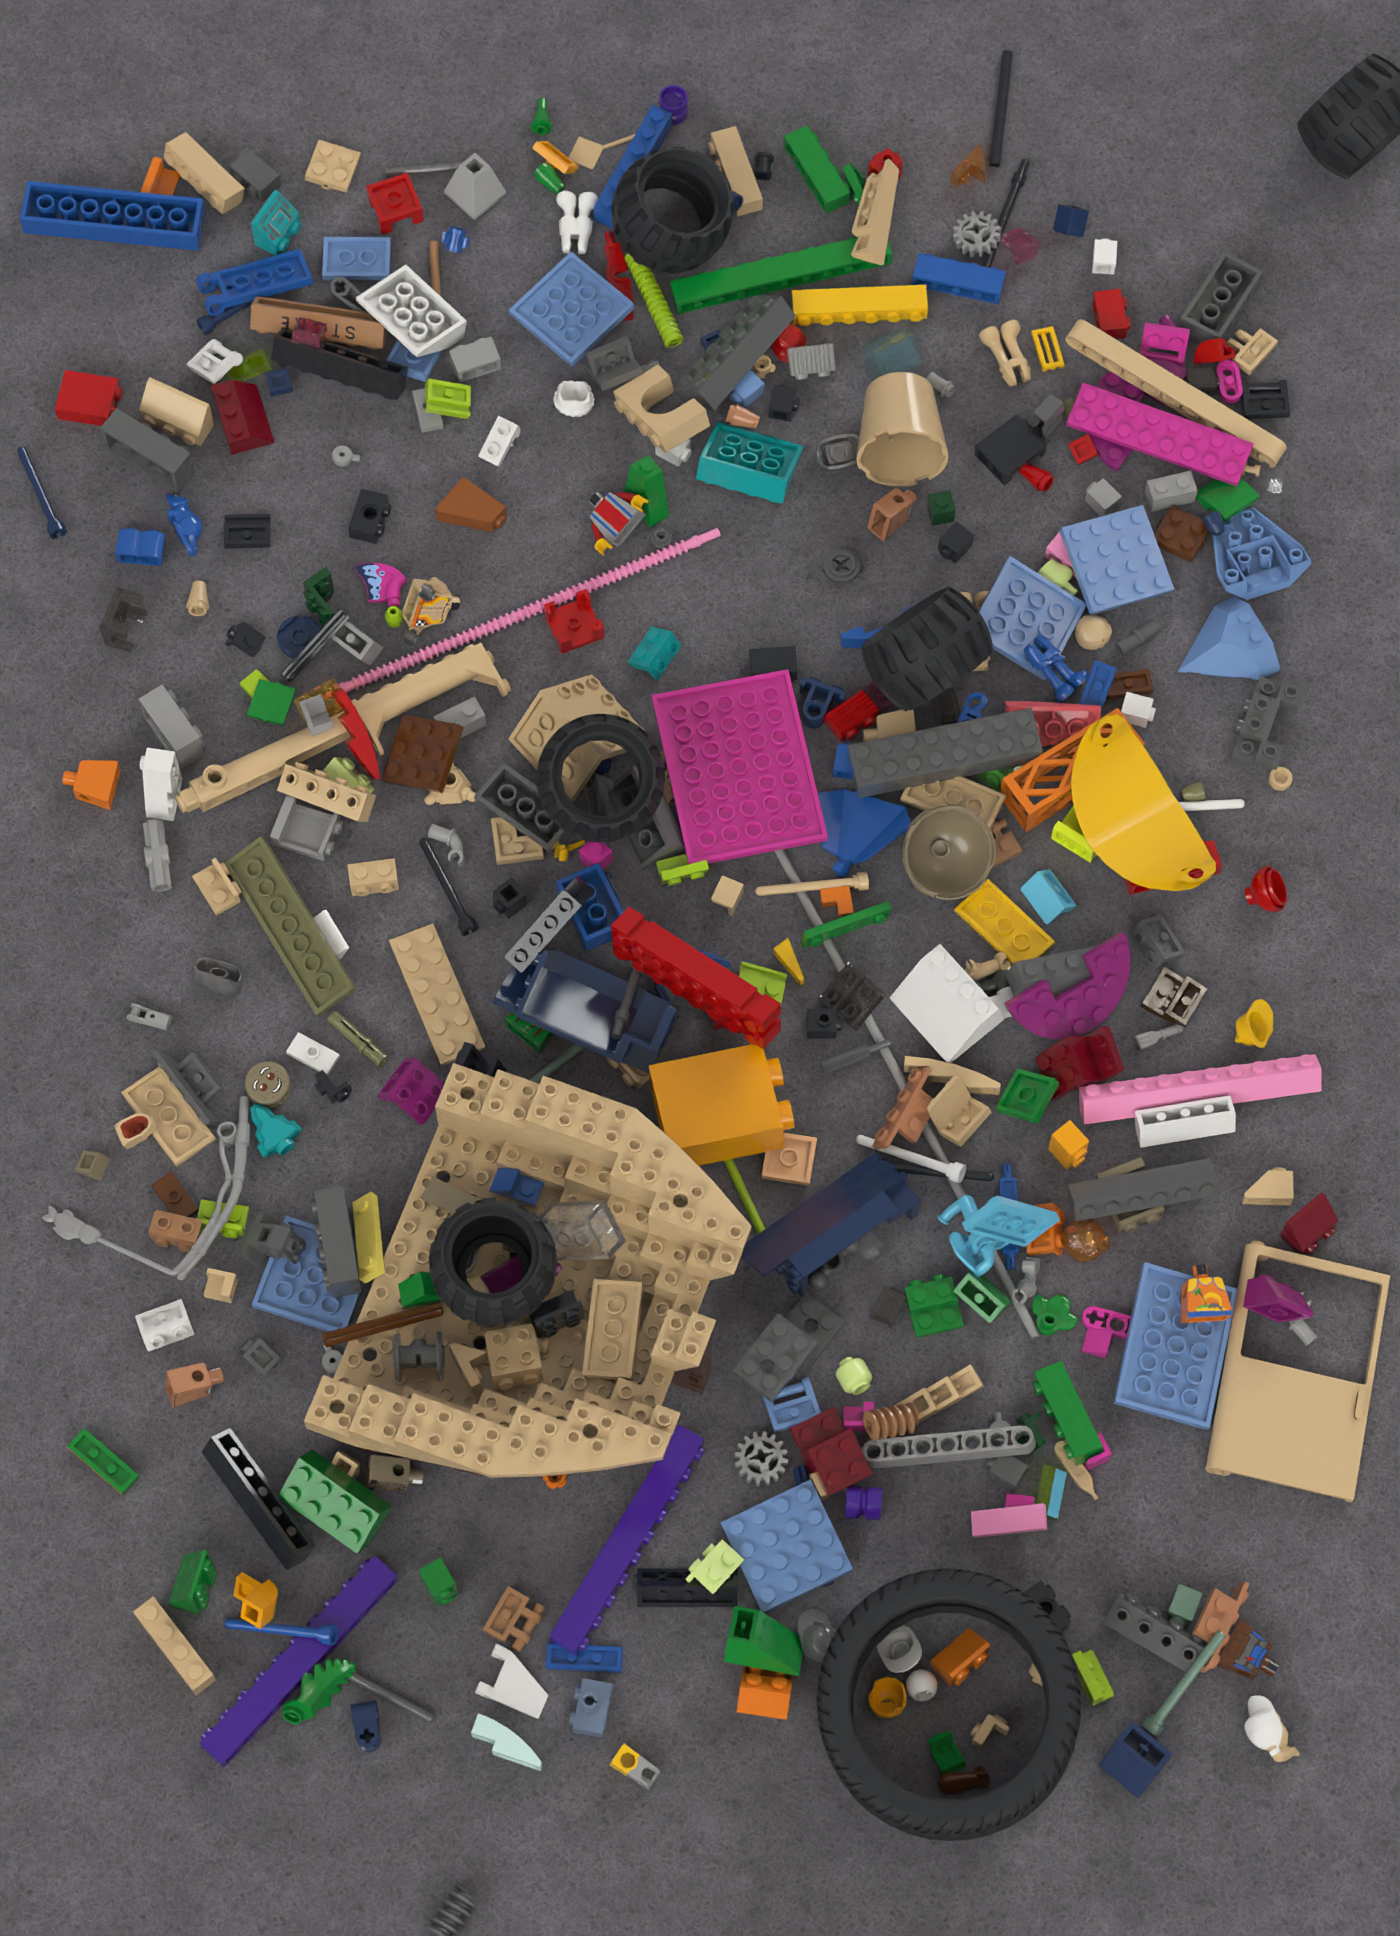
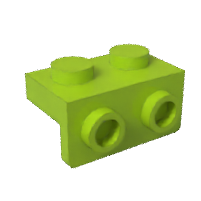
M686 854L656 862L661 884L668 883V886L680 884L682 879L690 877L691 880L705 877L704 874L709 870L707 860L688 864Z

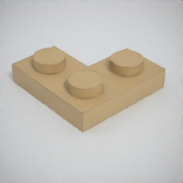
M501 817L491 818L497 865L544 859L542 846L528 836L517 837L516 828Z

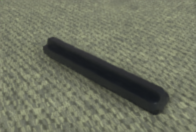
M338 609L285 667L281 675L286 681L291 682L349 619V615L345 610Z

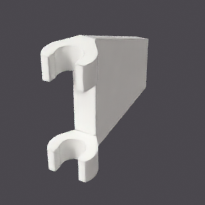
M496 1644L491 1656L505 1661L494 1688L480 1681L475 1693L539 1719L548 1694L513 1652Z

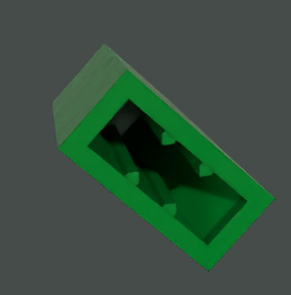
M647 455L630 465L624 492L635 493L649 501L648 503H643L641 509L646 514L643 520L652 528L669 517L663 471Z

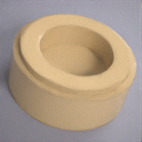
M1277 767V770L1273 769L1270 772L1268 780L1272 788L1283 791L1290 787L1293 777L1287 768Z

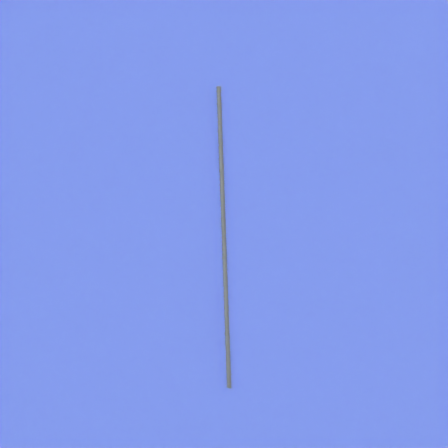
M784 849L774 851L790 882L801 883ZM796 892L813 926L822 925L823 922L807 892ZM832 939L824 941L823 945L875 1043L884 1041ZM889 1047L879 1050L900 1090L904 1089L907 1081ZM927 1122L922 1132L936 1159L950 1164L932 1128ZM947 1178L958 1199L966 1195L961 1183ZM995 1251L993 1267L1031 1339L1040 1336V1333L1025 1304H1021V1300L1019 1303H1016L1012 1299V1292L1016 1287L997 1251Z

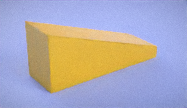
M789 938L773 948V954L801 986L804 984V977Z

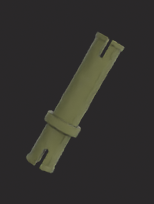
M338 1010L328 1017L327 1022L353 1043L361 1055H366L378 1068L386 1063L389 1058L388 1055L375 1045V1041L372 1038H367Z

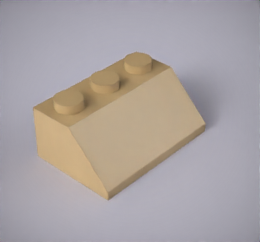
M149 377L139 408L142 421L149 424L152 428L154 426L161 428L169 436L177 435L189 445L196 444L202 446L214 426L210 405Z

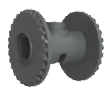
M437 1331L436 1345H428L426 1340L417 1338L409 1346H401L400 1332L395 1333L393 1363L396 1382H401L402 1369L417 1368V1366L437 1368L438 1381L443 1380L445 1351L442 1332Z

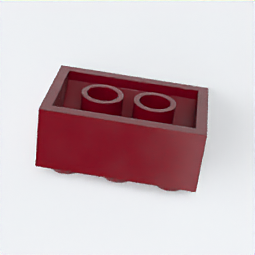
M229 380L211 385L214 402L231 455L275 443L256 384Z

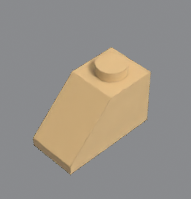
M1281 1167L1268 1170L1244 1193L1242 1204L1291 1205L1294 1199L1293 1171H1286L1285 1168Z

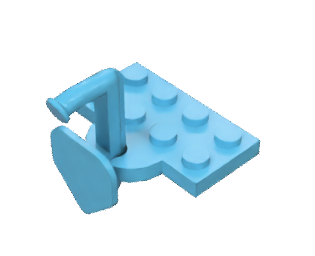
M963 1195L947 1207L941 1215H937L940 1222L949 1225L950 1219L962 1211L965 1221L962 1222L965 1231L971 1232L969 1236L953 1232L949 1235V1240L956 1256L977 1277L982 1276L992 1267L996 1250L1010 1243L1026 1247L1060 1221L1057 1213L1001 1196L990 1198L987 1204L978 1210L974 1199L970 1195Z

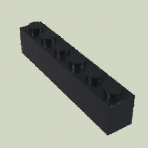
M281 328L274 336L271 361L278 362L282 366L294 367L304 373H313L323 379H332L341 382L345 386H354L367 393L382 395L386 399L397 400L405 390L408 367L285 328Z
M229 1428L212 1436L203 1449L202 1454L283 1567L288 1570L304 1562L314 1549L315 1544L232 1429Z

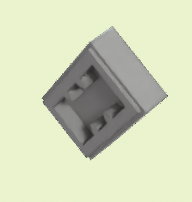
M425 388L413 390L412 393L421 432L443 429L441 415L425 412Z

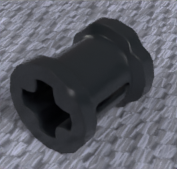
M758 152L754 157L756 166L753 174L757 180L769 181L772 176L770 170L771 164L774 162V156L768 152Z

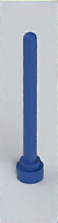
M229 1618L224 1622L225 1627L228 1629L317 1638L318 1641L325 1645H335L338 1639V1627L332 1624H324L319 1628L268 1623L259 1629L246 1620Z

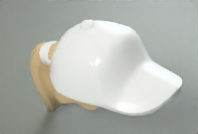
M1256 1695L1250 1697L1248 1700L1249 1718L1244 1725L1245 1732L1250 1741L1258 1748L1269 1751L1270 1755L1277 1762H1284L1293 1756H1299V1751L1295 1747L1287 1746L1288 1732L1282 1724L1280 1716L1275 1712L1272 1703L1264 1696Z

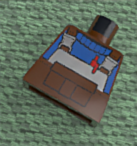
M1240 1619L1220 1654L1217 1667L1254 1680L1259 1670L1273 1677L1280 1664L1267 1657L1272 1644Z

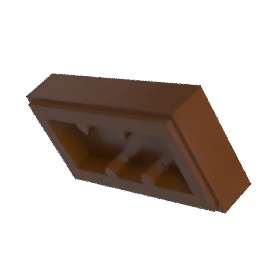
M172 1172L151 1185L170 1213L191 1217L199 1212Z

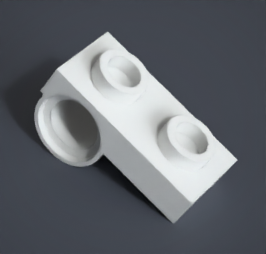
M498 416L478 457L500 467L510 446L514 445L512 442L515 437L518 438L520 435V426Z

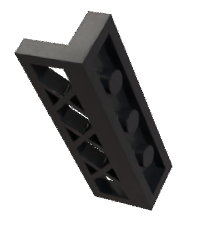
M637 1568V1607L738 1606V1569L728 1577L733 1578V1581H725L712 1594L704 1585L695 1580V1577L690 1582L685 1580L691 1574L688 1569ZM642 1578H654V1580H642ZM670 1578H680V1580H670Z

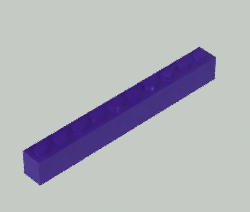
M678 1424L672 1434L663 1460L656 1461L552 1630L550 1634V1641L557 1644L575 1656L579 1650L584 1652L590 1642L588 1637L592 1629L597 1630L604 1617L601 1614L604 1609H610L617 1597L614 1593L618 1586L622 1588L629 1578L627 1573L631 1565L636 1566L642 1556L641 1548L644 1544L649 1545L653 1539L655 1532L652 1530L657 1523L661 1524L668 1513L665 1509L669 1502L674 1503L681 1491L678 1487L681 1482H687L693 1472V1469L690 1467L695 1460L699 1462L706 1450L703 1447L704 1438Z
M376 1556L371 1560L369 1558L366 1559L358 1569L360 1572L354 1578L350 1577L344 1582L341 1587L342 1591L338 1596L335 1597L333 1595L324 1605L325 1609L319 1616L315 1614L306 1624L307 1627L319 1628L324 1624L336 1625L338 1627L336 1644L325 1645L318 1641L317 1638L294 1636L289 1642L290 1647L284 1653L281 1651L274 1657L271 1662L273 1665L266 1672L263 1670L257 1675L252 1688L249 1691L245 1689L237 1697L236 1701L238 1703L231 1710L227 1708L218 1718L220 1722L214 1728L210 1727L201 1736L202 1741L199 1743L200 1746L223 1768L302 1685V1676L305 1673L312 1674L314 1666L321 1664L398 1581L397 1575Z

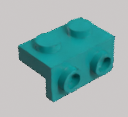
M651 626L627 662L631 667L647 671L653 679L659 680L681 648V644L672 631Z

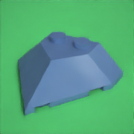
M1233 596L1214 606L1178 672L1259 680L1260 676L1267 678L1281 671L1273 642L1251 606L1238 597Z

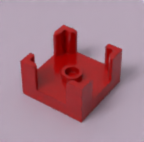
M408 173L366 186L367 198L371 208H374L382 235L392 232L391 223L412 217L413 225L424 222L423 210Z
M587 589L577 592L576 601L555 608L554 601L544 604V616L561 654L604 639V626L600 618L597 619L594 614Z

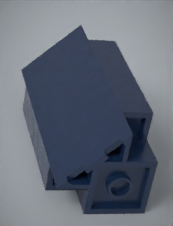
M555 948L539 952L534 964H530L522 973L512 966L492 1002L515 1013V1016L618 1063L624 1062L648 1074L649 1065L655 1064L657 1057H659L681 1008L658 997L656 993L637 985L629 1009L630 1017L628 1023L624 1025L620 1039H613L611 1033L615 1024L614 1017L616 1011L620 1009L629 981Z
M875 1152L745 1244L740 1258L764 1277L774 1270L779 1275L783 1273L788 1279L786 1284L793 1294L798 1293L802 1298L806 1293L807 1276L884 1221L891 1224L903 1214H906L910 1220L914 1219L919 1215L921 1201L906 1183L907 1174L903 1171L899 1173L896 1166L887 1160L884 1162L881 1156Z

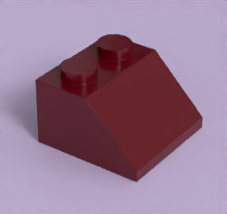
M1321 1192L1285 1223L1280 1237L1297 1254L1303 1255L1306 1253L1310 1255L1318 1248V1241L1322 1238L1328 1240L1337 1231L1335 1227L1339 1220L1325 1194Z

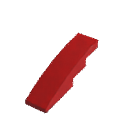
M337 688L330 694L344 711L337 718L351 736L344 743L371 779L378 780L380 773L367 729L344 689Z

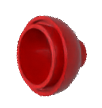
M1264 866L1255 873L1250 886L1245 888V897L1250 905L1257 904L1263 910L1279 912L1284 909L1287 903V890L1280 873L1271 866Z

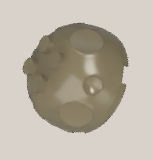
M954 805L938 806L924 810L908 825L901 847L902 863L912 884L923 894L943 900L960 899L974 893L986 882V878L995 863L996 847L994 837L986 822L976 813L964 807Z

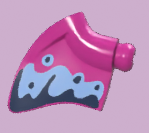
M360 563L356 565V571L367 588L368 603L388 602V607L396 606L398 608L400 606V590L407 582V579L399 570L382 563Z

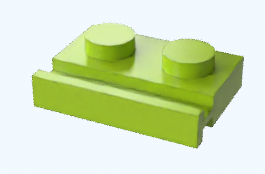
M428 378L425 382V412L468 419L471 414L469 412L471 406V386Z
M742 961L738 976L758 988L760 994H767L779 1003H782L787 974Z

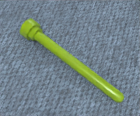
M725 1160L723 1162L758 1235L765 1230V1227L734 1160Z

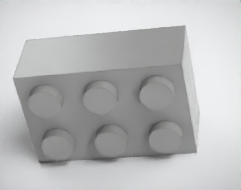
M160 685L139 698V703L145 720L166 750L175 751L179 768L182 770L204 756L203 747H205V744L201 739L202 734L196 725L191 726L188 721L190 717L183 707L179 709L174 693L171 690L167 691L163 685Z

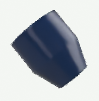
M1219 511L1212 512L1202 519L1207 530L1214 536H1218L1225 531L1224 521Z

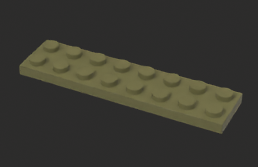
M260 836L224 863L315 1015L321 1016L357 989L264 837Z

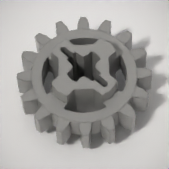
M972 211L970 217L964 214V220L958 219L957 226L953 227V241L956 242V248H962V254L970 252L971 257L975 253H978L980 257H982L983 252L991 254L990 248L996 249L997 242L1001 241V227L998 226V220H992V214H988L985 217L983 211L979 215Z
M764 1431L762 1437H758V1434L753 1432V1439L747 1436L744 1437L745 1445L738 1443L737 1448L741 1452H735L734 1458L739 1460L735 1462V1468H742L739 1476L747 1475V1483L756 1480V1486H759L760 1482L764 1481L766 1486H769L771 1478L777 1482L779 1480L778 1473L784 1475L785 1469L782 1466L788 1465V1459L783 1457L788 1454V1451L786 1449L781 1450L783 1441L776 1443V1435L773 1434L770 1438H767V1433ZM763 1444H766L772 1447L773 1449H768L767 1447L763 1446ZM753 1446L752 1453L745 1457L747 1450ZM762 1454V1457L765 1458V1462L761 1463L760 1460L757 1459V1455ZM778 1461L776 1467L769 1471L771 1463ZM750 1468L756 1469L760 1474L754 1473Z

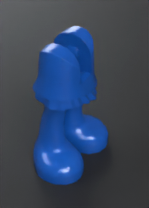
M1039 634L1033 640L1035 646L1028 644L1023 650L1030 660L1032 668L1035 667L1037 671L1040 670L1054 689L1056 701L1060 703L1076 687L1082 684L1090 674L1085 670L1078 672L1071 670L1063 661L1065 656L1059 654L1061 651L1047 638ZM1051 665L1054 666V668L1058 671V673L1062 676L1066 683H1064L1057 676V674L1051 668Z

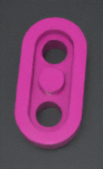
M1224 360L1218 364L1216 369L1219 396L1223 402L1234 404L1241 399L1243 392L1240 371L1235 362ZM1229 372L1231 375L1225 376L1223 373ZM1231 391L1234 393V395L1230 396L1227 394V392Z

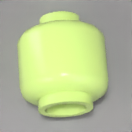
M847 1357L843 1359L836 1371V1378L843 1390L854 1395H859L868 1390L872 1381V1374L865 1362L860 1358L853 1359L852 1357Z

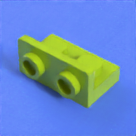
M201 1199L198 1216L195 1218L202 1221L200 1233H202L213 1212H215L217 1202ZM222 1203L220 1214L222 1213L226 1203ZM235 1205L227 1223L224 1224L219 1233H223L224 1237L236 1239L237 1236H244L249 1207Z
M1080 1650L1072 1654L1080 1684L1091 1706L1113 1697V1690L1093 1650L1082 1653Z

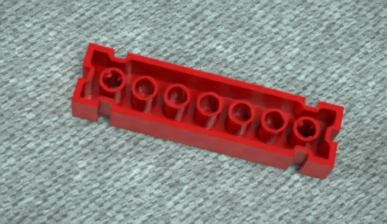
M628 907L611 925L613 953L617 958L627 962L629 960L632 961V965L637 971L646 973L657 984H663L674 995L683 997L694 1008H700L706 1012L711 1019L725 1024L731 1032L744 1033L745 1039L750 1044L764 1049L781 1031V1019L778 1018L781 1014V1003L767 994H760L758 988L653 921L649 923L644 920V916L636 910Z

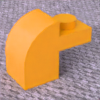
M243 1572L236 1577L234 1597L243 1601L241 1618L261 1629L275 1616L278 1597L277 1587L269 1579L262 1584Z

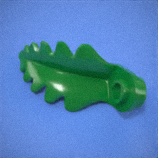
M336 1658L334 1664L330 1659H327L325 1661V1669L320 1664H316L314 1666V1676L310 1673H305L302 1676L300 1696L284 1704L282 1708L283 1718L291 1724H299L301 1721L313 1718L319 1709L329 1707L332 1702L331 1694H338L342 1690L339 1684L348 1683L349 1680L346 1677L351 1678L353 1676L352 1672H356V1663L349 1662L346 1659H343L342 1662L339 1658Z

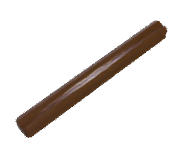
M435 1302L325 1332L322 1334L323 1342L326 1347L439 1317L443 1315L442 1304Z

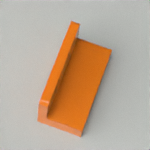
M153 157L140 192L173 195L180 178V173L164 168L162 158Z

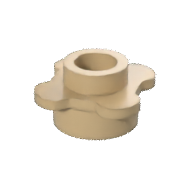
M763 354L751 370H754L756 375L763 379L766 374L773 373L776 367L774 364H771L770 358Z

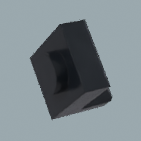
M242 622L236 626L233 625L226 634L228 639L225 644L227 646L234 645L247 655L254 657L266 637L245 622Z
M323 1069L315 1074L317 1082L314 1084L315 1088L321 1096L326 1095L332 1104L336 1101L339 1103L343 1102L350 1096L352 1087L349 1081L336 1088Z

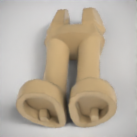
M1010 320L1004 323L999 331L997 327L992 326L984 329L979 334L981 342L988 346L996 357L1000 367L999 371L1003 374L1002 378L1010 387L1017 385L1013 369H1018L1024 383L1031 380L1030 367L1027 365V360L1022 355L1016 339L1020 332V324L1017 320ZM1000 336L1012 357V359L1008 360L1004 352V349L1000 341Z

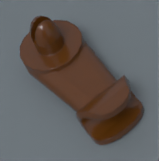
M976 1766L973 1772L957 1774L948 1772L944 1775L941 1774L938 1780V1787L946 1794H954L974 1787L987 1789L990 1778L982 1766Z

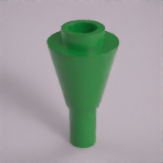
M545 98L538 99V109L530 126L531 131L538 135H545L552 131L551 121L546 109L547 100Z

